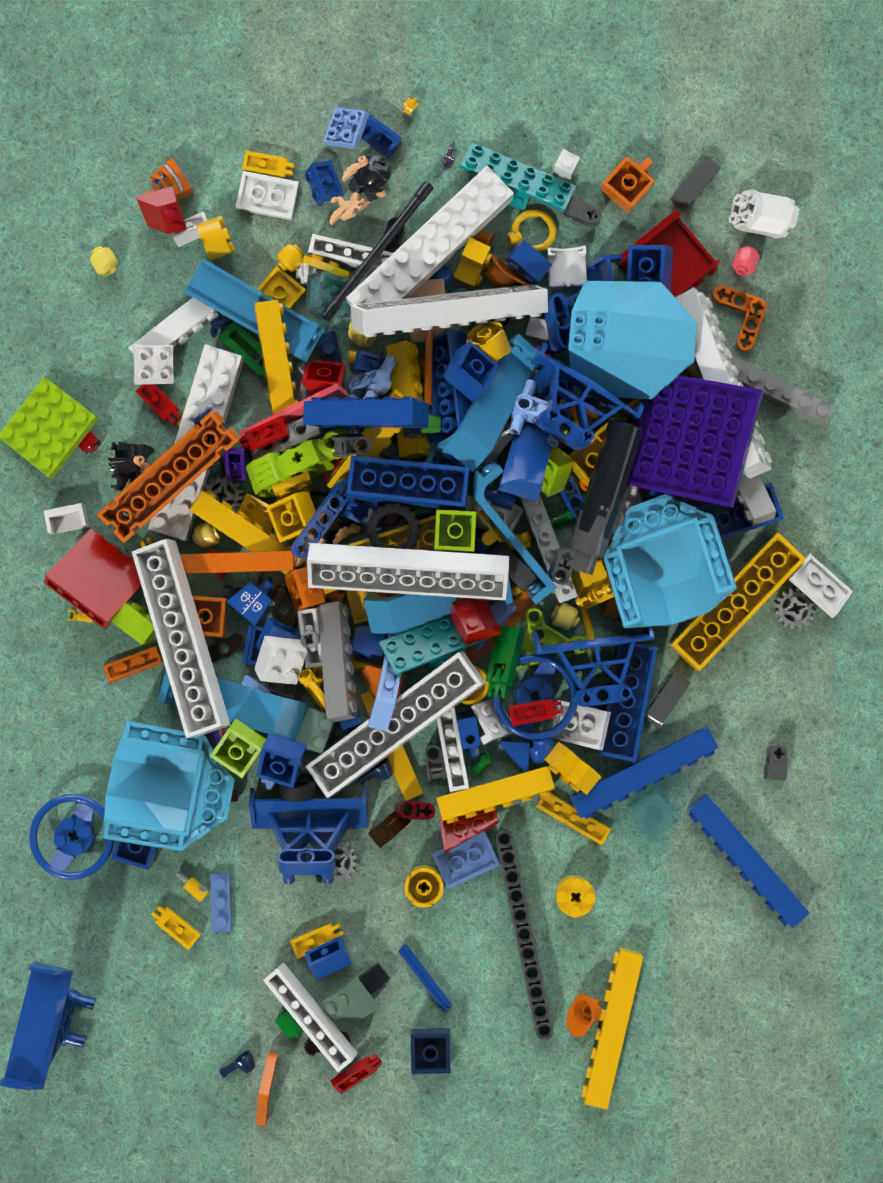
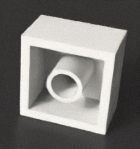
M264 636L254 670L260 681L297 685V676L301 672L307 650L299 639Z

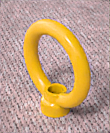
M525 210L514 219L511 232L507 233L509 244L513 248L518 241L523 240L519 231L523 220L529 217H538L548 225L549 235L544 243L531 246L539 253L543 252L555 241L557 233L555 222L549 214L542 210Z
M310 669L302 670L297 676L299 682L303 684L318 707L326 713L325 694L315 683L312 671Z

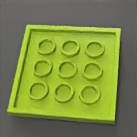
M44 376L2 429L0 439L47 477L53 479L99 418Z

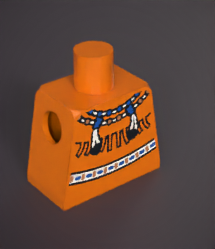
M170 158L150 176L149 179L154 187L146 192L149 193L173 186L178 200L194 193L173 158Z

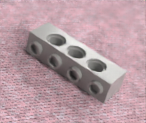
M303 418L287 423L290 432L288 441L286 442L288 437L286 436L273 442L271 449H269L271 444H268L255 451H250L252 459L255 460L274 452L283 454V451L287 449H294L300 446L299 444L303 441L317 440L325 435L327 432L326 428L303 425Z

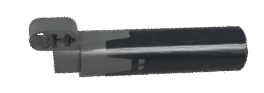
M615 419L608 421L569 547H560L554 553L548 574L553 582L560 585L567 583L572 569L592 575L598 557L604 558L644 433L642 428ZM562 554H567L568 558H562ZM559 563H560V564H562V565H566V567L564 568V567L558 566V565H559ZM562 570L563 576L557 580L555 574L557 571Z

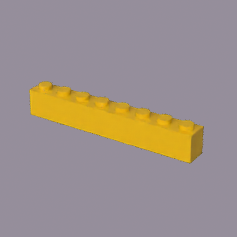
M620 947L618 952H614L612 963L615 966L608 976L610 987L609 990H605L603 1001L606 1004L605 1008L601 1009V1016L599 1018L601 1025L600 1028H596L594 1036L597 1042L590 1052L592 1063L586 1069L585 1078H588L581 1090V1097H583L584 1104L608 1109L643 961V955L640 952Z

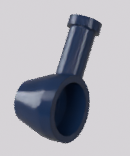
M388 759L381 761L370 771L357 778L359 783L363 785L375 776H378L383 781L389 779L393 775L391 763Z
M247 1050L239 1055L234 1062L219 1070L221 1076L225 1078L236 1069H240L245 1073L251 1072L256 1066L252 1053Z

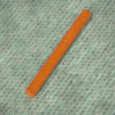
M433 329L425 330L424 403H428L429 406L432 405Z

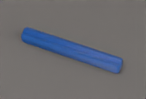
M403 945L399 949L401 956L443 1011L448 1010L451 1007V1002L408 945Z

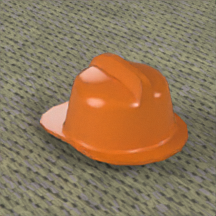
M492 255L493 262L485 272V275L497 287H508L516 281L523 285H528L519 274L506 266L497 256Z
M586 994L577 995L567 1012L566 1021L567 1028L573 1036H584L592 1024L599 1020L601 1016L600 999L588 997Z

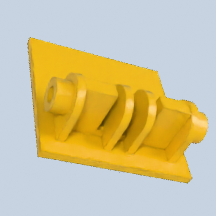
M246 493L237 514L240 511L248 516V522L253 525L255 522L265 528L263 532L268 535L273 528L266 506L270 504Z
M475 509L489 528L481 535L482 542L485 545H491L497 539L501 542L499 537L502 534L496 526L493 525L491 527L487 523L490 519L483 510L479 512Z
M602 560L596 562L592 575L580 571L570 575L578 598L575 600L576 604L583 606L584 610L615 597L609 575Z

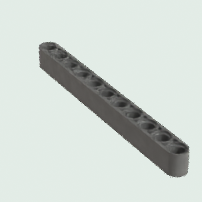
M500 829L496 833L495 839L534 1027L539 1039L548 1040L553 1035V1026L514 839L508 829ZM503 833L510 836L509 841L506 843L499 841V836ZM507 852L514 855L513 860L510 862L503 860V855ZM511 871L517 873V878L514 881L507 879V874ZM513 891L521 892V897L518 900L511 898ZM523 910L525 916L522 919L516 918V911ZM522 929L529 931V935L526 938L519 936V932ZM527 948L533 950V954L530 957L523 955V951ZM531 967L537 969V973L534 976L527 974V970ZM539 987L541 992L538 995H533L531 989ZM538 1006H543L545 1011L542 1014H537L535 1009ZM546 1025L549 1027L547 1033H540L539 1028Z

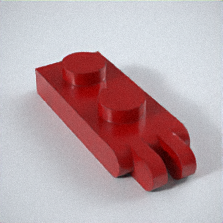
M142 384L135 391L165 422L170 421L175 425L177 422L172 417L175 415L179 420L182 418L178 414L180 409L155 384Z
M279 416L245 432L246 436L241 437L239 441L243 444L241 448H244L245 451L248 449L255 451L289 436L290 432L286 418Z
M553 699L509 706L511 725L515 726L556 718L555 714L563 713L562 709H554V706L562 705L561 701L553 702Z
M376 1054L369 1058L364 1057L345 1071L337 1074L336 1077L330 1080L331 1084L340 1094H343L376 1072L377 1068L382 1065V1060Z

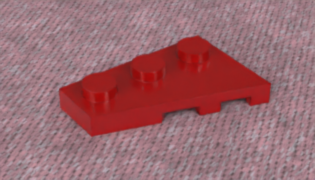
M484 810L478 811L477 816L467 819L464 815L458 817L459 821L447 824V821H442L441 814H438L445 853L498 824L496 810L485 813Z

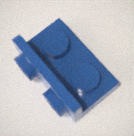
M331 160L311 164L305 171L306 181L310 185L312 198L316 201L317 206H322L324 202L331 201L333 197L344 196Z

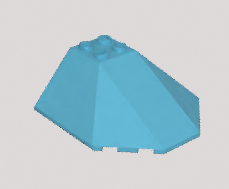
M585 281L571 313L568 349L571 369L594 381L617 398L653 399L665 386H668L684 369L694 363L697 322L662 282ZM574 385L575 396H579L582 390Z
M666 494L629 507L622 524L618 526L612 538L611 545L605 552L604 562L624 628L675 625L709 613L737 589L714 516L698 510L689 504L673 499Z
M127 721L112 762L105 796L102 839L183 851L188 845L211 831L212 828L224 822L228 817L235 780L225 766L210 757L214 749L206 736L186 738L184 731Z

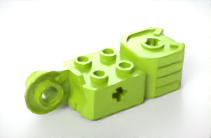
M333 428L326 432L323 437L317 440L303 441L299 444L300 446L294 449H287L283 451V454L279 452L269 453L251 461L246 466V471L251 480L254 493L256 495L259 493V496L265 499L275 497L271 485L306 472L313 479L333 469L334 464L332 460L343 457H333L335 450L334 446H332L334 441L332 436L349 434L348 431L343 428Z

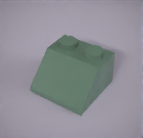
M308 707L296 742L307 745L306 749L323 754L331 746L339 721L328 720L324 711Z
M357 976L333 990L321 1002V1005L332 1019L353 1024L380 1008Z

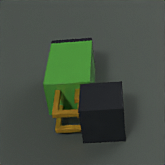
M429 414L428 428H403V436L415 439L422 436V432L432 435L442 432V417Z

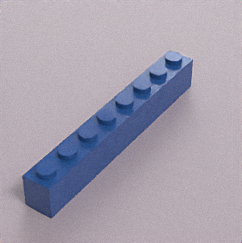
M703 727L599 780L587 795L580 790L578 793L575 792L568 797L578 817L588 819L595 815L596 810L600 808L602 811L613 806L612 802L616 800L621 802L629 798L630 793L634 791L638 793L645 790L647 784L651 782L656 784L664 780L663 776L669 773L674 775L680 772V767L686 764L689 767L696 764L698 758L702 756L707 758L715 754L714 750L719 747L709 728Z
M704 793L687 808L690 811L688 816L694 823L699 822L703 826L701 831L707 838L711 836L716 841L713 845L720 852L724 851L728 855L726 860L733 867L737 866L741 870L739 875L746 882L750 881L754 885L752 890L759 897L762 895L767 900L765 905L772 912L776 910L779 914L777 918L784 926L789 925L793 929L810 914L707 794Z

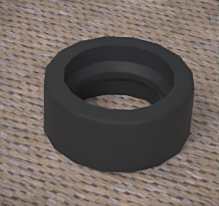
M300 773L294 788L279 784L280 797L290 802L307 801L316 795V781L312 775L307 773Z

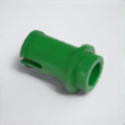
M569 509L554 516L550 515L549 520L552 528L558 529V526L572 521L573 517Z
M485 751L479 754L480 758L470 769L479 777L482 776L487 766L493 763V757Z

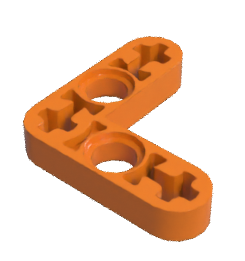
M718 286L712 293V298L716 303L746 313L736 339V347L741 352H747L755 343L766 311V302L761 298L730 287ZM721 290H723L724 295L730 296L731 293L734 295L731 297L729 303L727 302L729 298L723 297L722 299H719V295L716 293H719ZM737 296L742 297L744 305L737 306L734 303V298ZM756 303H759V307L762 308V310L759 309V311L756 314V317L749 316V313L753 315L755 311V307H753L752 305H756ZM747 321H754L756 328L754 330L747 329ZM743 331L747 334H753V337L751 335L748 337L747 342L750 345L742 347L743 343L740 342V340L743 341L746 337Z
M268 1052L257 1101L256 1125L266 1127L270 1092L278 1053Z

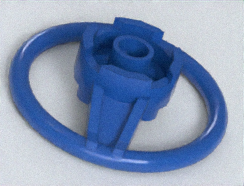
M541 654L524 655L519 657L517 667L529 662L541 663L532 677L520 683L516 689V704L531 703L532 698L529 696L530 693L534 694V691L540 697L538 701L553 699L554 701V690L551 687L555 669H557L566 679L570 690V704L566 715L554 727L545 731L533 732L530 730L535 722L511 725V721L503 710L501 697L493 696L494 708L503 725L514 734L527 739H545L562 731L572 720L577 708L572 697L573 693L577 690V686L565 666L558 660Z
M78 794L61 795L44 804L36 813L29 833L30 848L36 862L47 873L66 880L86 878L100 870L112 853L114 840L107 839L103 854L91 867L78 872H65L76 856L89 850L94 844L96 837L94 827L92 826L94 813L96 811L104 822L105 809L95 800ZM65 802H79L72 817L65 818L56 827L54 844L57 848L49 864L42 856L38 847L37 832L39 824L45 814L53 807ZM77 831L79 839L73 840L71 833Z

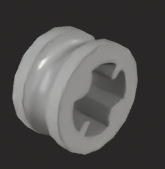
M314 630L306 631L301 635V643L306 648H314L319 645L320 636ZM307 636H313L312 640L314 642L308 643L309 639L307 638Z

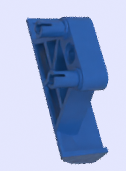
M622 254L604 255L587 265V281H614L611 264L621 260ZM580 291L568 299L559 293L548 298V312L541 313V316H539L540 318H545L549 343H547L548 349L545 351L546 354L561 353L569 348L570 317L574 307L571 301L575 300L576 302Z
M545 342L540 345L530 364L534 365L538 362L551 371L548 409L542 411L536 417V424L541 430L574 450H582L594 439V432L589 431L614 413L618 412L625 416L627 423H632L640 418L644 408L643 403L639 401L631 409L609 391L586 376L545 356L544 353L548 345ZM559 376L582 390L579 397L558 385ZM589 394L613 410L605 415L584 402V399ZM557 396L568 403L556 407ZM575 407L579 426L562 416L560 411ZM586 414L593 417L597 421L594 422L592 425L588 426ZM560 425L566 427L567 434L561 433Z
M524 422L520 435L513 436L506 462L503 465L497 463L504 472L499 475L500 481L497 489L485 488L484 497L486 500L491 501V504L508 510H512L516 496L537 502L543 486L542 482L552 447L547 444L548 433L541 430L535 424Z
M651 626L642 627L643 632L541 646L537 632H531L535 655L557 653L578 688L573 693V702L581 707L624 702L630 699L632 690L623 683L634 644L638 641L655 639ZM628 643L623 659L600 662V646ZM592 648L594 663L571 666L563 654V651ZM622 663L618 677L605 667V665ZM590 668L581 682L574 670ZM598 668L616 683L586 688ZM603 689L606 692V698L601 701L598 699L597 693Z
M363 787L362 798L310 799L303 802H290L284 799H256L255 788H250L249 811L252 829L273 830L281 848L277 859L279 871L283 874V882L285 884H288L287 879H289V884L294 883V875H322V882L327 884V879L329 884L334 881L333 872L336 868L334 851L348 828H368L367 787ZM285 828H306V829H285ZM312 828H336V829H312ZM309 843L314 849L303 848Z
M35 961L29 966L31 973L5 1076L0 1080V1086L22 1090L44 1089L49 1067L60 1046L69 1044L83 1048L86 1042L84 1040H86L87 1036L70 1032L69 1027L72 1019L70 1015H73L74 1007L76 1006L93 1010L96 998L81 995L77 990L69 989L73 970Z

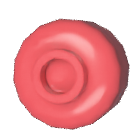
M751 246L739 248L732 261V266L737 274L741 276L750 275L755 272L760 256L757 250Z

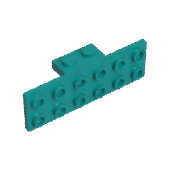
M471 143L459 166L461 169L475 175L488 166L514 193L513 200L509 205L523 211L527 207L529 198L565 211L576 188L575 185L476 143Z
M451 615L382 640L379 645L393 673L398 675L423 664H427L429 670L437 669L458 652L465 653L467 647L484 640L465 646Z

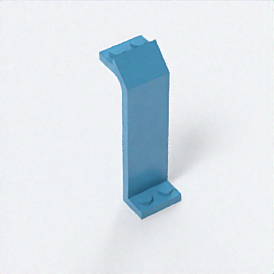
M202 259L184 291L191 297L258 335L254 303L274 300L205 259ZM283 305L284 315H281V321L286 324L287 334L284 335L285 342L289 343L292 355L307 362L325 328Z
M520 334L508 340L511 352L497 360L499 366L487 391L473 400L455 433L438 443L436 447L445 458H448L456 466L468 467L470 471L474 472L492 452L515 406L517 397L525 387L526 381L529 379L532 371L541 366L538 362L534 365L530 364L538 350Z
M488 461L480 467V472L476 469L472 472L470 495L539 578L537 581L534 580L525 590L531 600L538 604L555 590L557 586L484 497L486 486L504 472L494 461L490 463Z
M509 578L506 600H502L505 604L513 602ZM365 591L366 597H364L363 601L371 633L397 635L451 615L452 602L463 598L414 594H396L390 597H380L376 592Z
M166 671L157 702L176 705ZM216 677L231 723L238 719L251 729L296 741L303 717L307 711V703L305 701L285 698Z

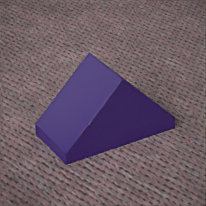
M230 448L228 451L224 449L227 482H246L245 449Z

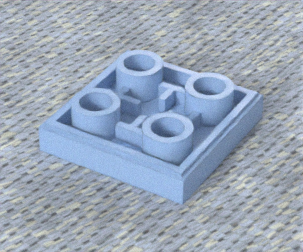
M335 107L324 143L329 146L357 150L369 113L362 110Z

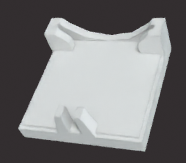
M586 246L567 249L551 247L547 249V260L552 264L548 270L549 289L582 287L584 282L587 281Z
M132 344L134 359L133 382L135 385L174 384L173 345Z
M493 699L471 706L485 733L480 738L483 745L513 733L498 718ZM503 707V710H504L506 716H507L508 719L510 720L509 716L507 715V713H506V711H505V709H504V707Z

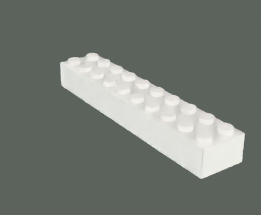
M486 166L346 297L347 303L355 305L409 298L466 245L470 237L473 238L513 200L514 193Z
M528 284L350 305L352 329L358 331L359 334L365 335V337L377 336L376 333L381 332L384 335H392L398 330L413 332L414 328L431 330L433 326L449 328L451 324L456 323L459 326L469 325V322L472 321L487 323L489 319L505 321L506 317H512V319H522L524 315L539 317L541 313L548 312V292L546 288Z
M695 288L675 297L697 322L695 358L703 379L743 386L737 379L739 373L736 366L731 363L732 354L729 348L725 347L724 342L726 338L717 326L719 325V320L712 313L711 308H713V304L710 298H706L703 292H699ZM757 420L742 473L750 479L772 469L770 465L772 459L763 447L765 445L764 438L761 434H758L756 429L759 427Z
M204 345L175 443L195 426L191 420L207 407L215 408L225 419L223 421L225 424L245 360L244 357ZM212 465L151 519L148 527L149 530L189 541L197 515L188 509L200 491L205 490L204 485L207 483Z
M164 539L132 551L186 738L198 737L230 726L176 541Z
M310 543L307 558L308 588L506 600L509 556Z
M458 652L396 698L387 732L368 727V719L305 767L326 797H332L485 685L486 682L466 654Z

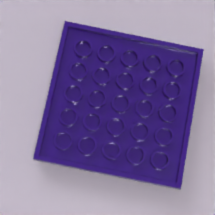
M679 375L668 386H665L657 393L656 397L644 399V408L637 425L644 430L627 485L733 508L764 391Z

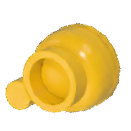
M529 530L514 534L525 548L532 546ZM506 540L508 549L513 550V546Z

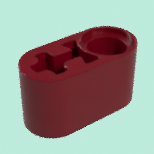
M400 801L395 806V813L400 818L430 820L435 815V808L431 803ZM405 804H407L409 807V812L407 815H405L402 812V808ZM417 809L427 810V814L416 812Z

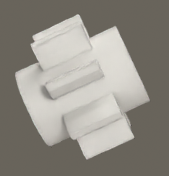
M302 263L301 267L296 269V278H299L303 285H313L317 279H320V269Z

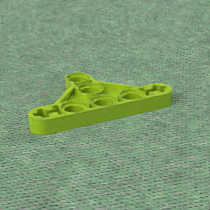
M531 607L525 613L527 628L524 631L520 654L524 652L534 654L531 632L538 629L544 633L543 638L539 640L541 646L587 639L582 635L566 637L545 624L542 612L536 607ZM537 611L539 619L537 621H530V612ZM588 648L574 650L573 652L566 651L563 654L565 657L584 653ZM556 652L548 653L547 655L554 659H560ZM529 662V663H525V664H522V665L518 666L516 669L523 668V667H527V666H531V665H535V664H540L541 662Z

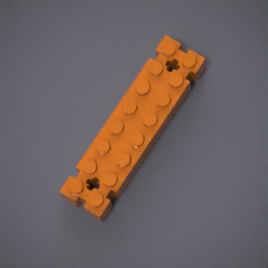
M215 408L212 409L201 419V427L198 424L192 427L96 515L107 526L111 523L116 528L113 533L125 543L137 532L139 527L142 528L217 461L224 453L221 450L222 448L228 451L241 437L231 426L226 429L222 424L225 419ZM213 434L215 438L211 441L208 437ZM126 511L129 513L127 517L124 515Z

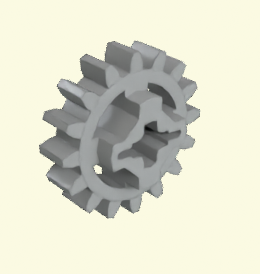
M218 475L217 481L210 479L211 485H204L207 490L217 496L215 499L220 503L223 501L219 494H223L224 491L227 498H223V500L227 503L234 502L231 505L233 506L231 510L237 513L235 508H240L239 501L244 499L240 497L244 491L238 490L241 486L240 483L227 482L226 475L223 479ZM220 484V487L214 491L213 489ZM229 485L233 487L235 494L230 493Z
M796 588L794 593L792 589H787V594L784 591L781 592L782 598L776 597L775 600L778 604L773 605L774 608H777L773 615L779 616L776 621H783L782 627L789 625L790 630H793L795 625L797 629H801V624L808 626L807 620H813V617L810 615L816 613L815 610H812V607L816 604L810 603L811 599L806 597L803 592L800 593L799 588ZM797 597L801 598L804 603L799 602ZM787 599L785 608H782L784 601ZM794 606L802 607V608L796 610L795 612H794V611H793V612H792V611H787V610L793 608ZM804 610H806V614H805V616L802 618V614H803ZM784 615L790 616L792 621H789Z
M340 841L336 849L343 850L344 852L336 853L334 851V856L337 860L344 857L340 863L341 866L335 865V871H339L341 874H333L334 883L337 882V879L344 883V877L351 879L350 872L356 873L353 866H358L359 864L354 861V859L358 858V855L352 854L355 850L354 848L348 849L349 843L343 846ZM348 858H350V867H349V869H348L347 866L345 865L346 860H347Z

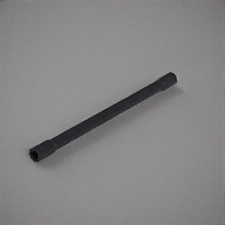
M425 181L409 204L344 287L323 310L321 316L325 320L331 321L346 300V297L358 285L419 205L432 192L434 188L430 183Z

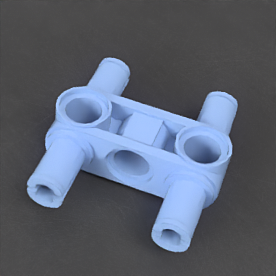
M387 355L380 369L356 375L348 386L350 389L349 397L365 399V397H380L386 394L392 384L390 374L398 361L392 356Z
M533 380L526 381L523 392L516 399L512 412L514 418L509 430L511 434L520 435L525 421L537 425L536 417L542 411L548 409V401L533 397L537 387V382ZM561 398L560 404H556V407L568 402ZM569 408L560 411V414L570 420L572 411ZM560 425L561 433L566 431V427ZM549 434L547 444L557 447L559 440Z

